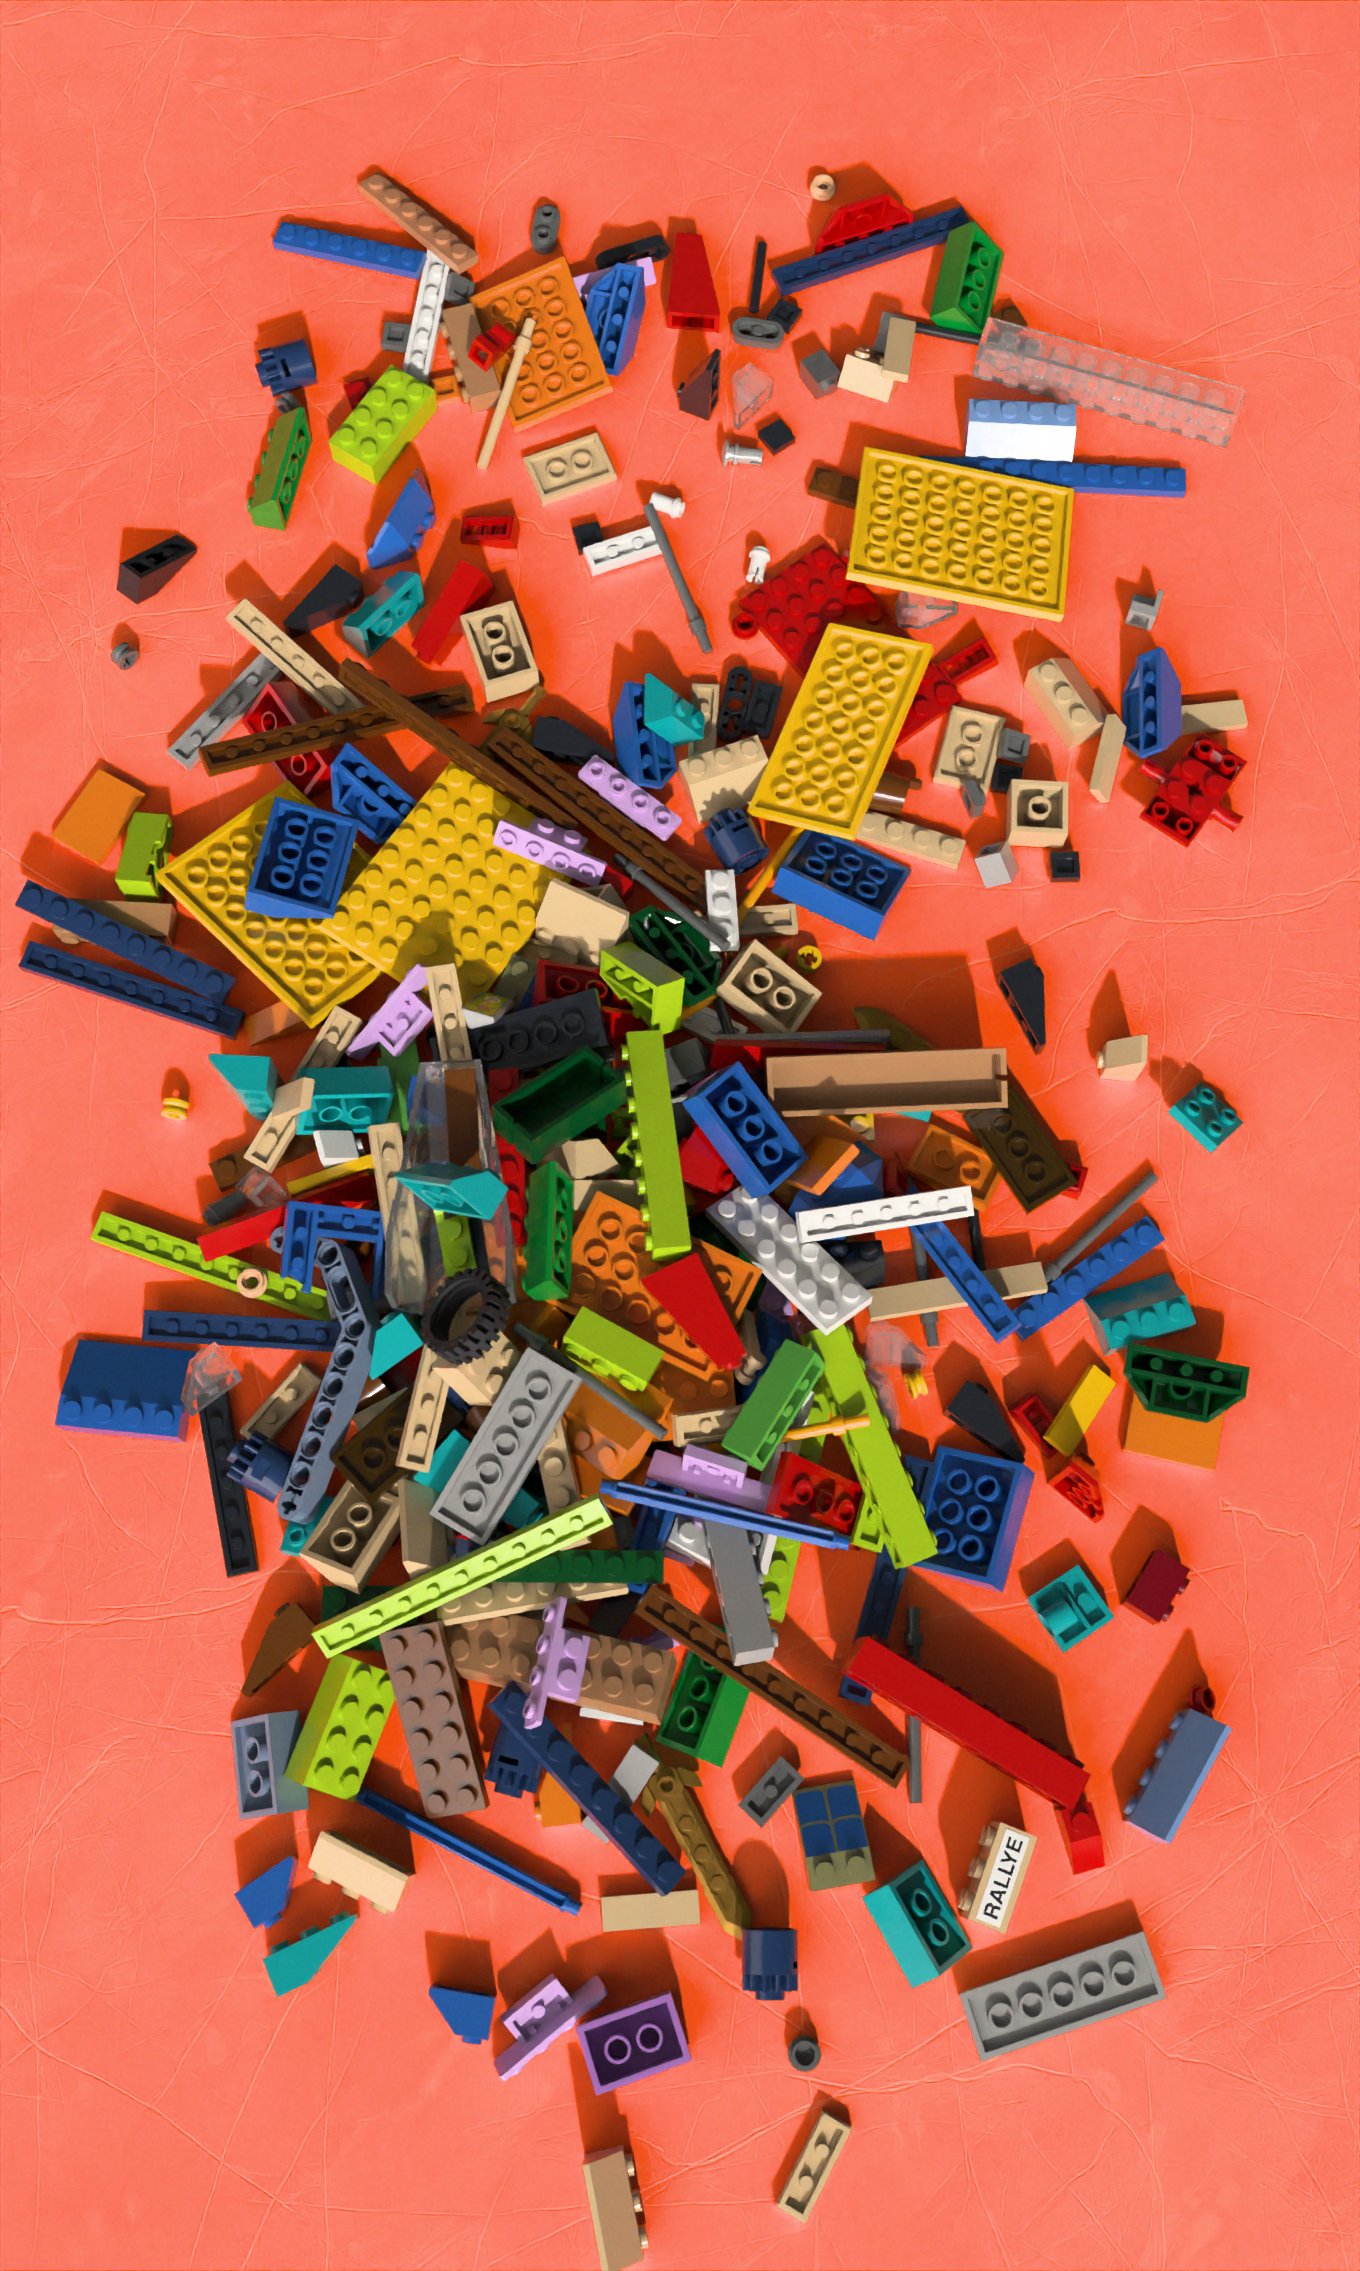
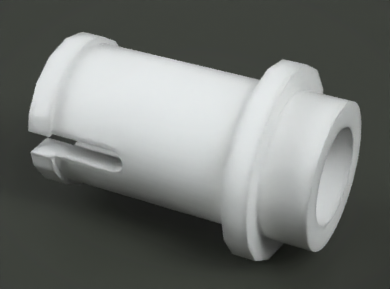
M656 491L652 494L649 504L652 503L655 510L669 514L672 519L676 517L681 518L685 510V502L680 497L674 499Z
M756 546L749 553L751 561L746 580L752 582L753 577H755L754 584H761L766 563L770 561L771 556L767 548Z

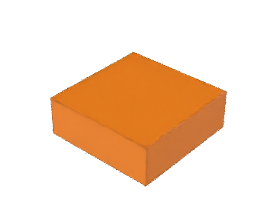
M455 374L429 380L430 387L435 390L437 407L461 402Z

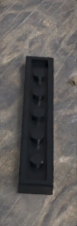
M227 1390L197 1396L227 1578L259 1572L246 1489L243 1485L227 1476L233 1465L227 1461V1458L237 1444L229 1393Z

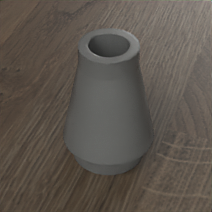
M236 1190L230 1195L205 1205L206 1209L201 1214L207 1224L212 1227L233 1219L248 1203L241 1192Z

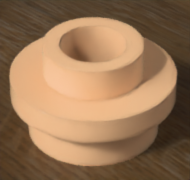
M825 174L818 175L811 182L810 193L815 199L826 201L835 194L836 186L830 176Z
M258 1268L245 1269L237 1279L238 1290L248 1298L261 1296L268 1286L267 1276ZM251 1279L258 1280V1285L255 1288L248 1287V1282Z

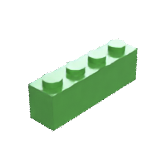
M416 1038L400 1057L393 1056L378 1041L375 1048L381 1049L382 1058H377L378 1066L388 1067L394 1089V1097L390 1107L391 1112L387 1118V1124L399 1122L401 1136L404 1138L416 1136L419 1133H432L431 1126L407 1122V1098L411 1076L415 1075L423 1078Z
M785 1339L782 1346L775 1352L766 1372L760 1376L750 1398L742 1405L741 1412L734 1424L725 1433L721 1445L730 1455L737 1456L742 1461L747 1462L748 1465L763 1471L826 1367V1364L816 1351Z

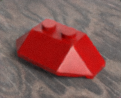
M888 192L840 206L832 211L816 239L814 255L913 223V211Z

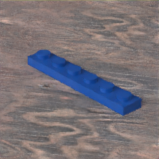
M281 221L272 241L274 248L277 250L416 280L419 279L427 260L424 251Z
M914 1185L908 1189V1194L920 1193ZM942 1221L908 1226L997 1344L1022 1326Z
M1145 1216L1047 1286V1293L1036 1294L1014 1309L1012 1313L1022 1324L1015 1333L1023 1342L1158 1246L1165 1238L1148 1216Z

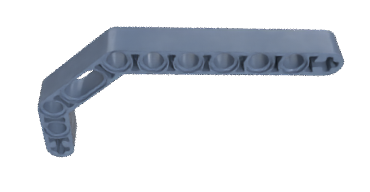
M284 1226L276 1228L272 1232L269 1241L272 1250L279 1254H282ZM318 1236L316 1237L314 1266L319 1267L322 1272L342 1329L277 1503V1512L280 1517L300 1524L311 1523L319 1511L335 1467L329 1458L343 1445L370 1371L376 1331L382 1328L353 1250L336 1241ZM347 1279L355 1297L352 1307L344 1288Z

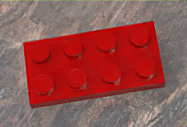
M781 1451L765 1512L775 1517L837 1530L839 1534L851 1536L863 1489L860 1484L794 1453ZM849 1543L848 1549L860 1551L861 1547Z

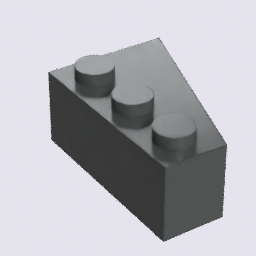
M696 1037L665 1049L671 1097L686 1092L718 1071V1068L711 1067L712 1050ZM627 1065L615 1070L623 1076V1071L627 1070ZM630 1087L626 1088V1102L627 1096H631Z

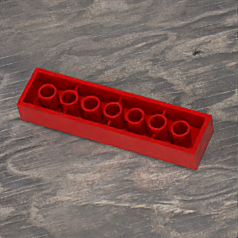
M873 1634V1636L858 1637L855 1640L839 1672L1055 1806L1074 1809L1091 1777V1774L1083 1770L1084 1763L1070 1755H1058L1055 1753L1057 1749L1055 1745L1043 1738L1029 1737L1027 1735L1029 1730L1016 1721L1012 1720L1009 1722L1000 1719L1001 1712L986 1703L983 1705L971 1701L973 1698L971 1693L959 1686L954 1688L945 1685L944 1681L946 1678L931 1669H928V1671L916 1667L918 1663L916 1659L904 1652L899 1654L888 1649L890 1644L884 1639Z

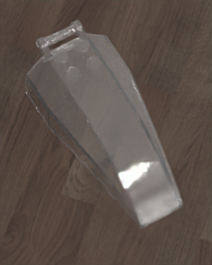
M481 1059L421 1062L413 1095V1108L410 1111L408 1120L409 1128L406 1142H404L400 1170L432 1162L439 1164L449 1162L444 1070L476 1069L481 1170L489 1168L495 1171L501 1177L499 1180L506 1185ZM397 1180L395 1199L392 1201L386 1231L385 1295L393 1309L427 1317L423 1312L425 1307H431L432 1305L428 1302L430 1297H436L439 1281L447 1279L433 1209ZM506 1192L491 1220L481 1219L491 1276L507 1288L506 1290L510 1294L509 1300L512 1305L517 1302V1243ZM445 1212L446 1219L457 1217V1214ZM481 1292L470 1297L466 1315H478L480 1313L483 1302Z

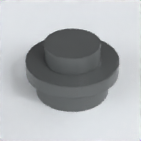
M799 2036L790 2043L788 2059L795 2069L808 2072L819 2064L821 2050L813 2038Z

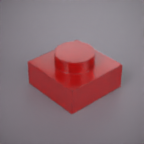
M368 377L343 384L352 412L372 388Z

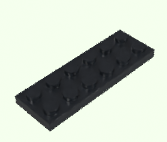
M595 988L504 1015L492 1024L473 1029L466 1027L473 1066L476 1069L477 1087L489 1083V1070L518 1067L521 1074L558 1063L585 1045L589 1046L593 1051L611 1047L598 990ZM436 1036L429 1040L439 1086L445 1089V1080Z

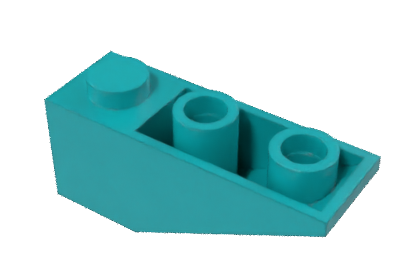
M347 1910L330 1918L332 1925L321 1931L318 1925L300 1933L301 1940L290 1946L288 1940H285L269 1948L271 1955L263 1958V1962L277 1997L315 1978L360 1918L359 1913L350 1916Z

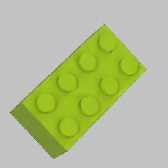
M391 364L328 441L333 460L372 484L377 485L437 411L435 390Z
M340 1653L332 1656L284 1776L303 1786L354 1803L395 1700L389 1672Z

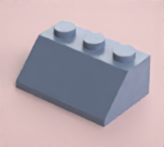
M299 1710L267 1713L231 1721L239 1820L309 1809L308 1787L284 1776L303 1729Z

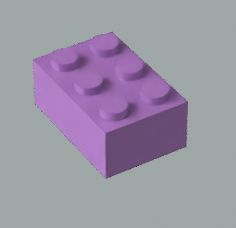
M670 1989L576 2024L577 2034L596 2096L692 2061Z

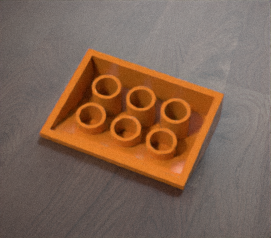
M590 1372L660 1424H662L675 1400L651 1383H648L644 1392L641 1393L629 1390L619 1383ZM581 1383L563 1414L569 1446L572 1452L612 1479L631 1480L654 1438L652 1433L583 1383Z

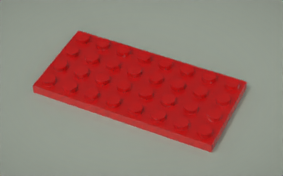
M825 543L816 547L739 601L740 609L744 613H750L755 617L762 634L803 680L829 623L910 639L860 582L846 579L847 568ZM929 661L893 750L951 710L952 705H958L962 700L960 693L931 661Z

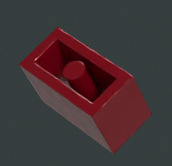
M1160 1549L1152 1551L1122 1600L1121 1605L1152 1625L1160 1623L1161 1620L1165 1622L1174 1609L1171 1602L1175 1595H1181L1189 1584L1190 1580L1186 1576L1191 1569Z

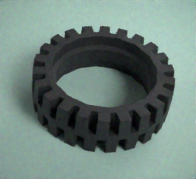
M466 1268L464 1272L458 1271L454 1273V1279L449 1276L445 1280L446 1286L442 1287L439 1285L436 1289L438 1295L430 1297L428 1302L432 1304L431 1307H425L423 1312L427 1316L421 1320V1325L424 1327L421 1329L424 1344L438 1356L452 1364L462 1365L463 1362L468 1364L472 1362L473 1358L477 1360L481 1358L482 1350L488 1352L492 1348L491 1341L493 1340L497 1343L500 1339L497 1333L499 1330H505L507 1325L503 1320H507L510 1317V1312L507 1309L511 1308V1301L509 1300L510 1294L506 1290L507 1288L497 1279L479 1268H473V1270ZM483 1292L480 1313L473 1324L462 1335L449 1340L450 1325L458 1309L470 1297Z

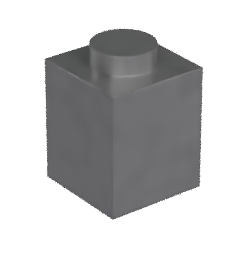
M821 349L801 360L799 377L817 400L824 395L832 394L838 388L840 371L824 349Z

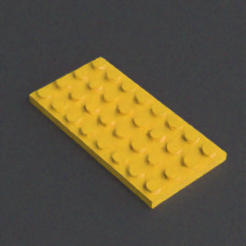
M829 623L748 807L749 814L854 841L934 652L933 645Z

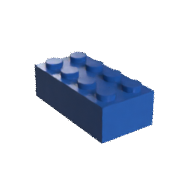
M739 1061L719 1070L681 1102L752 1199L771 1193L809 1159L808 1155Z

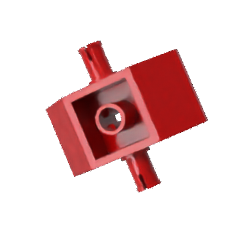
M1201 732L1198 733L1173 769L1167 770L1151 760L1150 757H1147L1138 773L1159 784V789L1139 818L1186 848L1197 837L1206 822L1212 818L1234 832L1244 816L1223 805L1222 800L1247 761Z

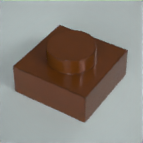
M1015 304L992 314L991 322L1003 340L1020 334L1027 329L1028 323Z

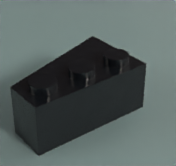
M882 1240L819 1244L864 1289L870 1290L884 1286L886 1261ZM797 1308L798 1315L803 1314V1313Z

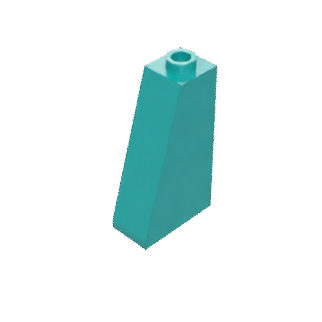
M454 1429L433 1454L429 1473L419 1471L414 1476V1479L442 1493L472 1440L461 1430ZM522 1485L501 1521L518 1529L526 1527L540 1519L543 1514L540 1509L544 1506V1503Z

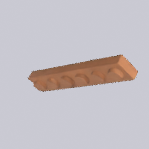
M377 172L358 183L359 193L457 274H461L479 263L478 254L380 173Z

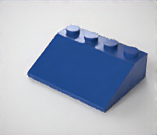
M275 796L248 886L244 909L270 917L333 919L360 821Z
M806 829L781 865L772 893L874 941L912 870L848 839Z
M79 1340L60 1394L55 1425L64 1431L185 1443L200 1352Z
M938 1446L934 1460L936 1465L924 1505V1520L927 1527L936 1536L938 1554L910 1566L970 1585L1003 1593L1035 1473L1023 1463Z

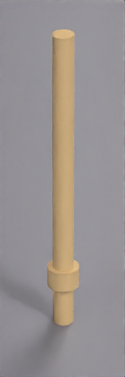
M526 318L521 335L516 338L513 347L515 353L477 463L479 469L487 470L525 354L529 353L532 344L530 339L536 324L531 318Z

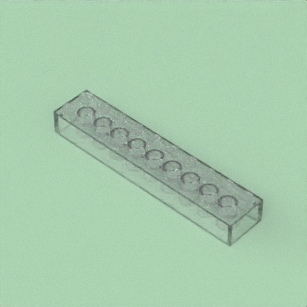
M992 317L987 318L972 376L979 377L985 381H993L1010 388H1018L1034 395L1056 399L1059 402L1076 404L1084 409H1092L1112 417H1120L1137 424H1145L1158 428L1161 431L1173 432L1186 438H1194L1222 447H1226L1239 418L1247 389Z

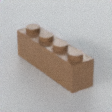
M469 303L441 310L443 322L439 323L442 338H448L449 344H446L449 359L455 360L456 363L453 366L456 381H462L463 387L460 388L463 403H469L472 413L495 408L501 394V389L493 366L485 372L468 358L474 339L479 334H482L473 304ZM484 351L478 352L480 358L487 360L488 354Z
M68 898L160 943L174 947L178 914L172 904ZM53 924V931L60 941L72 945L79 942H89Z

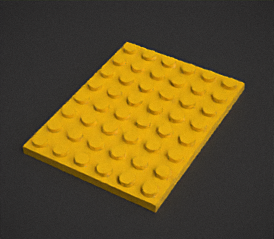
M865 446L862 454L846 579L1061 622L1065 610L1074 489Z
M451 762L337 903L333 919L324 918L319 925V930L400 983L404 981L407 972L418 963L428 967L455 963L462 1006H464L481 992H490L504 973L513 954L517 955L536 931V917L553 877L569 885L573 882L574 878L494 845L493 839L501 819L528 829L537 816ZM586 848L584 849V853H589L592 855L591 851H589ZM426 983L418 994L430 1002Z
M287 780L160 869L155 875L156 880L312 1029L331 1014L335 1005L341 1007L385 972L320 931L319 925L324 918L270 917L244 909L248 886L275 796L319 809ZM355 842L338 901L373 859Z

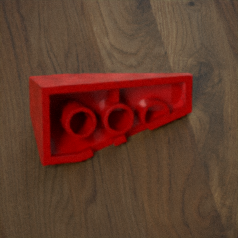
M694 1120L695 1130L689 1139L683 1138L678 1146L682 1180L695 1188L723 1198L733 1184L734 1173Z
M1075 1451L1065 1460L1047 1484L1092 1522L1097 1523L1105 1516L1100 1472L1094 1467L1096 1464L1089 1456L1084 1453L1078 1454Z

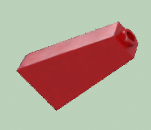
M676 232L667 309V328L719 333L720 309L702 234Z
M462 559L460 560L411 644V647L417 652L416 657L428 665L433 661L441 666L463 636L460 616L483 609L496 590L494 584L483 571Z
M697 1252L640 1279L644 1290L718 1371L725 1368L729 1372L744 1364L742 1359L746 1358L747 1353Z

